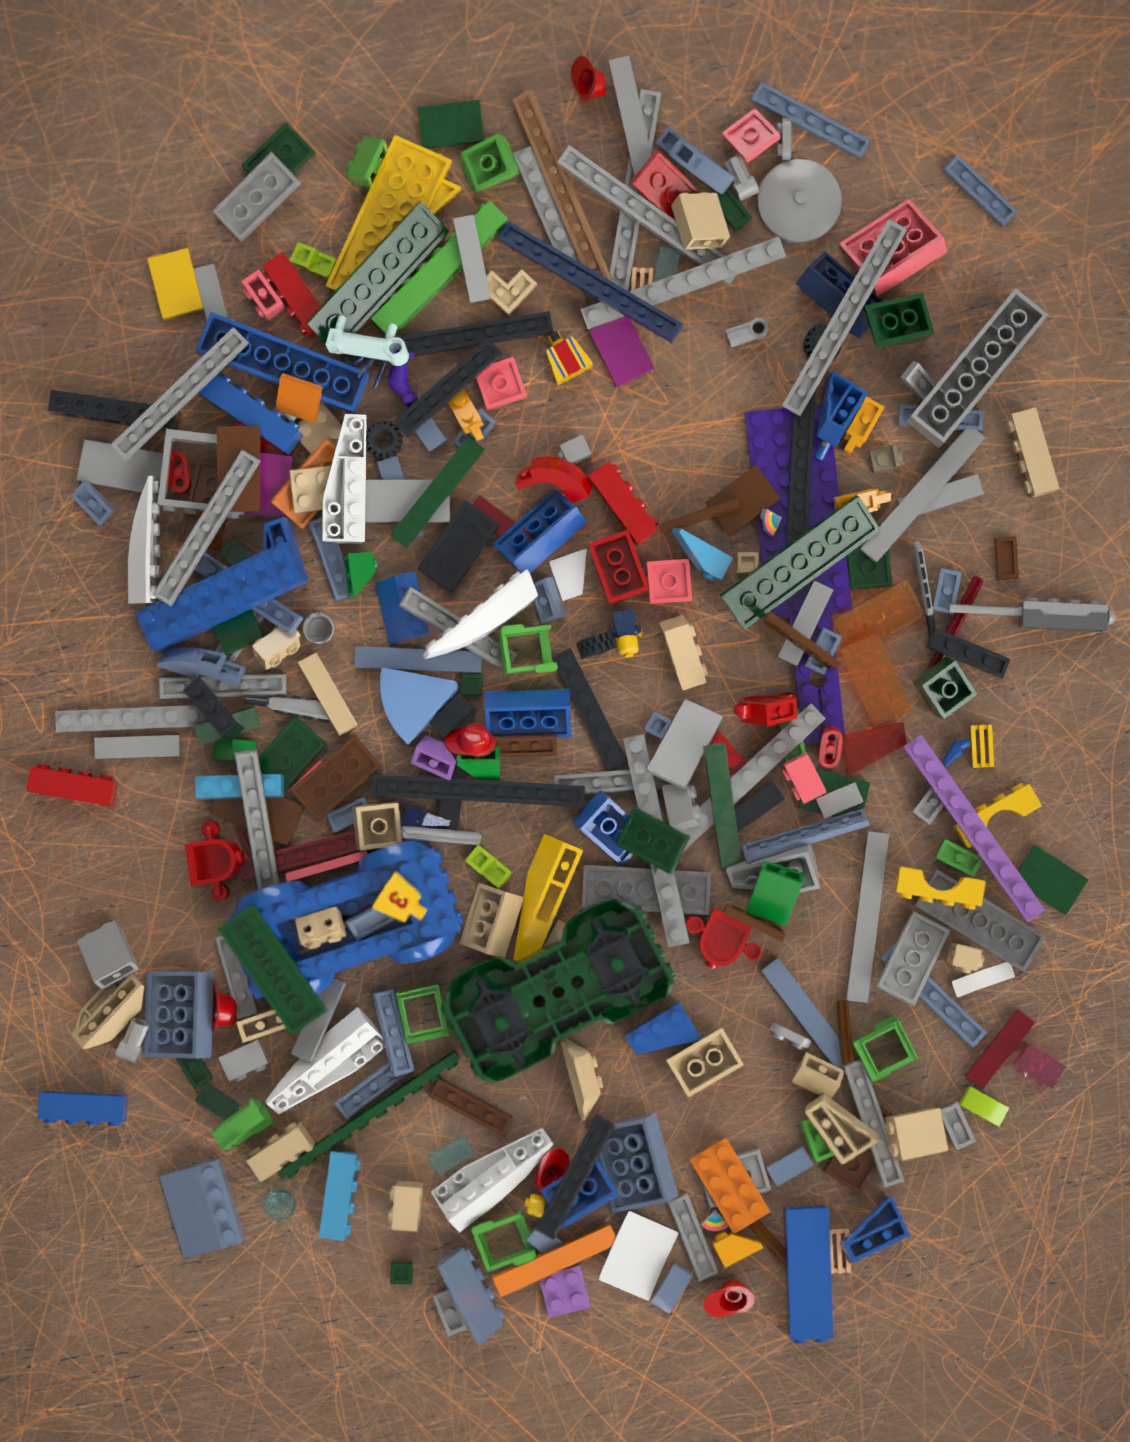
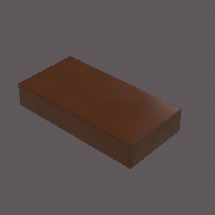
M1016 536L995 537L996 580L1019 579Z

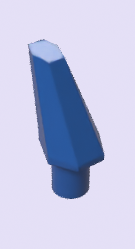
M968 738L960 742L954 740L943 759L946 767L963 754V749L971 745Z

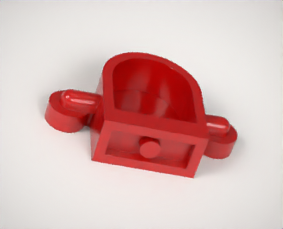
M784 692L778 695L742 697L738 699V704L733 705V713L738 715L742 723L763 726L797 719L795 693Z
M207 821L201 828L206 841L184 844L190 885L196 886L212 883V898L216 901H223L229 897L230 890L222 882L234 878L240 872L242 864L245 862V854L235 842L229 839H216L220 833V825L216 821Z
M713 908L705 925L696 916L690 917L686 922V928L689 932L694 934L701 932L699 948L701 954L706 959L704 965L716 970L717 966L733 963L740 956L741 952H744L749 960H757L762 954L759 945L755 943L745 944L752 927L724 914L720 910Z

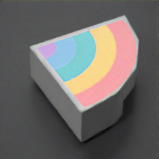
M762 508L760 517L763 519V530L769 536L774 537L782 517L768 509Z
M716 1209L700 1224L705 1229L715 1232L729 1227L726 1220Z

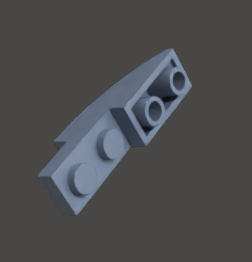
M667 126L656 142L669 153L668 155L722 195L735 178L671 126Z
M199 648L167 649L157 663V667L197 679L199 675H203L237 687L246 669L244 666L226 661V654Z

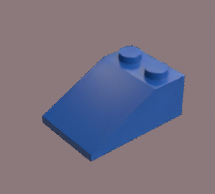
M600 790L572 822L622 867L633 856V854L616 845L629 815Z
M598 1160L565 1219L562 1228L603 1206L619 1195ZM563 1177L540 1190L548 1204Z

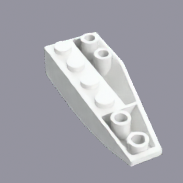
M345 414L323 495L322 541L361 544L365 542L366 415Z
M148 476L139 499L131 531L128 555L129 604H154L158 599L152 595L157 588V578H160L161 574L160 566H157V557H160V545L157 544V536H160V524L157 523V515L160 514V507L157 505L158 502H156V494H159L160 483L156 481L154 476Z
M527 570L521 574L517 572L505 585L501 584L485 603L482 602L476 606L469 616H463L457 622L458 625L453 629L449 627L441 634L442 638L436 641L434 639L425 647L427 650L423 657L428 659L465 647L507 623L538 596L530 573Z
M357 1007L324 1034L313 1062L300 1058L292 1066L267 1098V1105L280 1114L354 1073L385 1048L381 1032Z
M541 1128L465 1165L432 1190L431 1193L448 1221L461 1232L509 1194L540 1162L553 1145V1142L544 1129Z

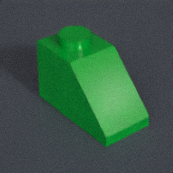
M373 552L349 553L343 558L349 599H353L359 594L374 575L375 570H377V560L373 558Z
M495 747L493 752L483 757L457 754V766L478 780H500V747Z

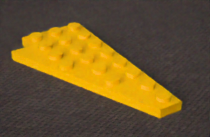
M394 135L327 281L326 288L335 291L418 201H422L435 215L461 191V186L445 180L452 164L451 159Z

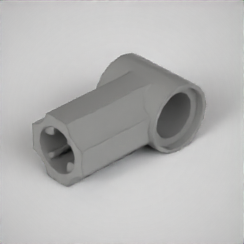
M741 156L733 157L724 163L726 170L735 177L732 181V187L739 201L759 193L757 183L754 177L750 176Z
M755 318L751 322L727 329L726 334L731 348L763 339L767 335L768 324L762 318ZM761 324L764 327V331L757 334L753 331V326Z
M132 1018L125 1037L121 1040L115 1055L136 1063L143 1050L142 1043L150 1025L140 1018Z

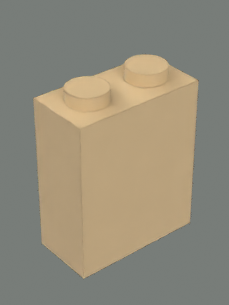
M701 192L699 194L682 193L678 195L672 204V210L684 249L722 248L730 238V234L717 193Z
M927 1108L885 1117V1131L889 1136V1152L893 1160L903 1161L948 1151L940 1108Z

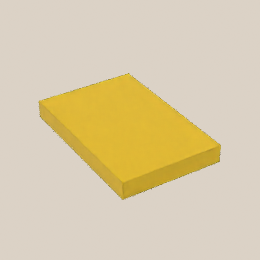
M188 248L147 258L163 320L204 310Z

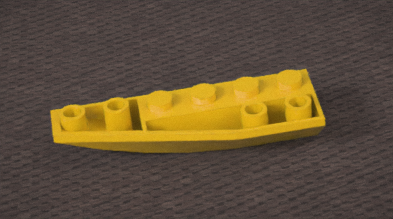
M546 834L543 835L527 873L514 960L516 961L542 948L583 850Z

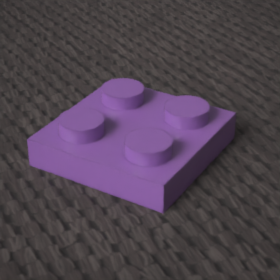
M580 1264L566 1267L540 1279L549 1318L591 1307Z

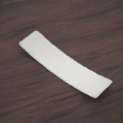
M1005 962L954 980L952 985L956 996L960 997L1014 978L1015 975L1012 966Z

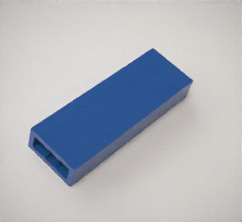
M826 1205L784 1207L788 1337L794 1343H806V1340L815 1339V1342L819 1343L828 1342V1339H834L829 1208Z

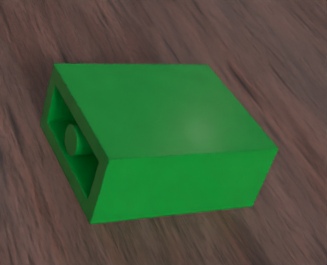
M763 860L748 900L746 913L756 918L761 917L770 920L774 924L787 926L803 884L804 873Z

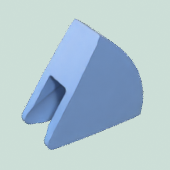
M382 667L380 692L384 710L395 731L408 745H411L430 724L429 722L458 692L459 686L452 680Z

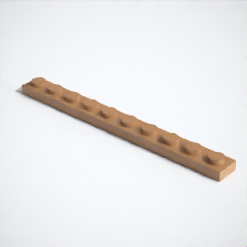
M529 89L512 100L581 264L612 281L568 173L557 165L561 156L533 90Z

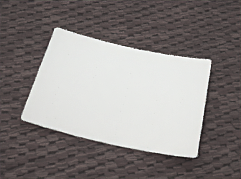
M629 1211L611 1248L599 1280L649 1301L661 1270L679 1233Z

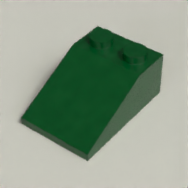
M923 293L864 306L875 347L905 345L924 341L935 333Z

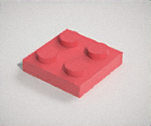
M755 108L722 132L723 138L747 163L781 138L779 132Z
M514 357L493 363L476 378L487 411L527 398Z
M689 559L647 562L650 605L692 602Z

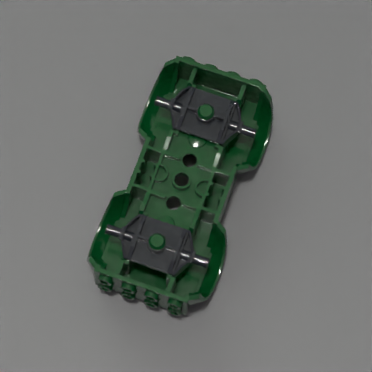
M615 898L597 902L581 910L566 922L561 939L514 963L504 957H493L483 960L465 969L450 982L446 996L443 998L441 1011L446 1020H451V1031L456 1039L460 1038L462 1042L460 1048L465 1058L470 1057L472 1061L470 1062V1068L475 1077L479 1076L481 1081L485 1080L492 1084L505 1080L555 1053V1042L600 1019L609 1025L619 1022L652 1006L671 994L672 984L675 983L673 977L676 975L670 963L663 961L666 955L660 943L655 945L653 939L657 937L651 925H645L643 920L647 919L640 905L636 906L634 902L629 904ZM578 975L584 979L582 987H573L571 980L574 976ZM556 986H561L565 990L564 995L560 998L552 994V990ZM542 995L545 998L546 1002L543 1007H536L533 1004L535 996Z

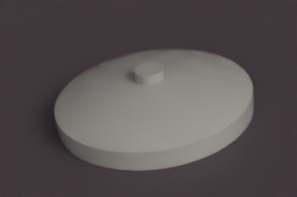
M805 159L789 160L773 168L764 178L757 199L759 216L764 226L775 237H780L785 242L795 244L813 242L826 235L836 223L842 204L840 187L832 173L819 163Z

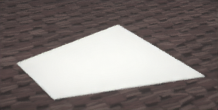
M587 549L549 561L562 601L583 594Z

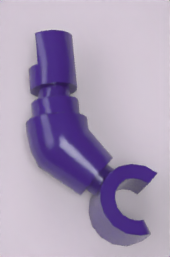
M410 351L407 361L414 357L415 352ZM406 363L401 366L392 365L387 377L389 386L392 391L395 390L397 395H401L400 400L403 405H407L409 408L418 398L414 391L409 390L408 365Z

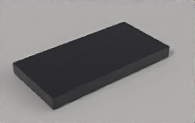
M465 500L417 569L452 594L500 524Z

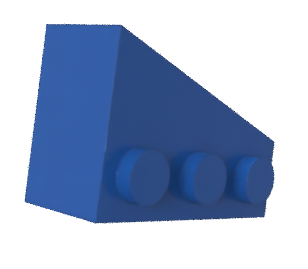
M832 371L822 389L817 436L835 447L868 392Z
M679 1001L624 1034L636 1055L702 1039Z
M887 1196L839 1244L848 1263H855L911 1235L893 1197Z

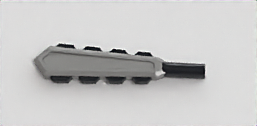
M917 541L913 544V552L928 634L930 636L932 628H936L923 548L921 543Z
M277 695L268 699L252 696L245 697V704L268 707L270 710H274L275 714L282 715L283 713H288L291 717H298L300 715L308 720L316 718L319 722H330L320 702L315 698L307 697L306 699H301L299 696L286 698L285 695Z

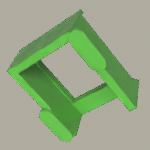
M522 624L502 627L497 636L503 675L530 671L544 673L557 670V663L552 662L548 635L551 625L524 628ZM538 634L542 664L511 668L507 638Z
M439 984L395 994L407 1044L448 1036L452 1033V1022L450 1019L446 1020L441 1011L443 999ZM434 993L441 1027L411 1033L404 1000Z
M894 1016L876 1023L874 1030L852 1041V1045L855 1047L872 1082H876L890 1075L892 1071L918 1059L900 1021ZM895 1029L908 1056L877 1070L864 1043Z
M251 1098L249 1105L243 1107L217 1126L216 1130H211L210 1132L223 1151L226 1149L233 1150L254 1134L258 1135L275 1123V1120L261 1100Z
M522 1210L495 1221L484 1222L472 1228L473 1236L487 1272L511 1263L519 1266L534 1260L536 1257L537 1249L526 1241L530 1230ZM515 1220L525 1249L494 1261L484 1232Z

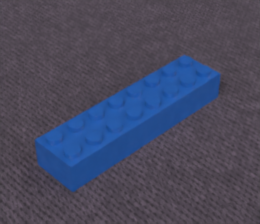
M210 312L195 350L198 356L203 357L234 327L249 344L226 365L227 367L279 386L282 373L323 386L320 403L349 414L357 413L370 379L368 372H365L360 379H357L361 369Z
M283 541L181 590L172 607L160 600L135 613L151 651L162 652L307 583L308 580L292 543Z

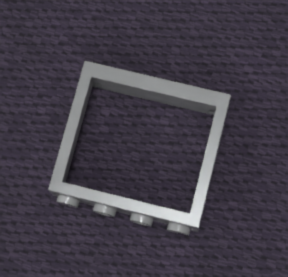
M166 429L157 505L163 507V511L175 512V509L184 510L185 514L196 515L197 511L204 512L208 504L166 499L172 442L217 446V435ZM229 512L226 518L239 519V516L244 517V512Z

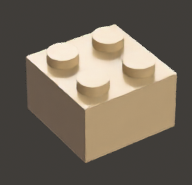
M389 802L352 807L356 849L384 848L402 843L398 803Z
M398 1180L396 1185L392 1186L390 1202H393V1207H391L388 1214V1223L392 1224L391 1230L418 1231L421 1219L423 1182Z

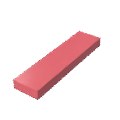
M368 850L289 872L285 876L287 882H291L359 862L361 858L370 853Z

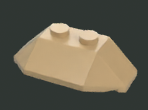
M131 973L110 986L100 989L83 1006L76 1022V1028L72 1033V1036L83 1049L112 1041L141 1010L144 986L136 976Z
M565 1037L560 1042L581 1121H585L601 1094L600 1088L604 1087L601 1076H596L594 1068L598 1067L596 1056L591 1055L590 1050Z

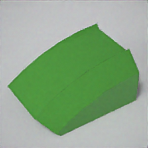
M496 134L460 153L461 167L469 187L475 192L499 184L519 174V167L510 149V144L502 135Z

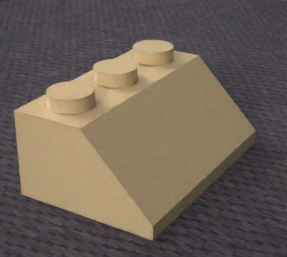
M478 883L459 944L489 955L505 958L524 897Z
M723 1028L716 1030L667 1059L668 1064L688 1097L744 1065Z

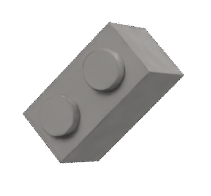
M688 783L685 790L673 784L662 786L669 825L678 830L700 825L699 818L701 817L699 806L695 803L697 792L694 785Z
M257 1039L219 1057L228 1080L235 1079L236 1082L247 1078L246 1073L252 1070L258 1073L266 1069V1064L271 1062L261 1039Z

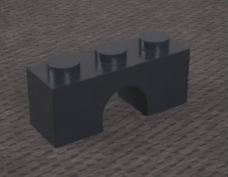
M200 677L183 690L220 736L228 742L244 729L233 713L223 705L216 693Z

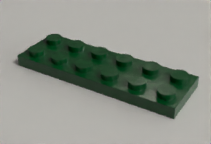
M252 904L218 928V931L291 1036L328 1011L255 904Z

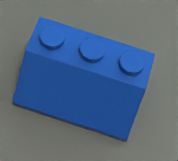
M415 571L396 575L376 583L390 645L431 635L427 623L399 606L409 587L421 593Z

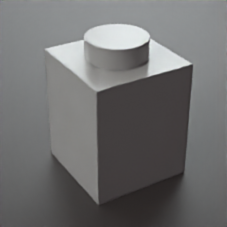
M583 435L561 444V451L558 452L561 459L567 460L574 465L591 457L590 449Z

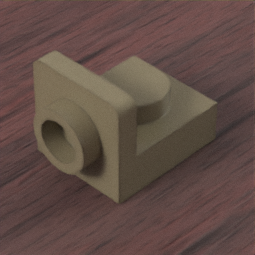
M896 445L869 452L873 473L896 469L900 466V462L903 461L902 452L900 449L897 450Z

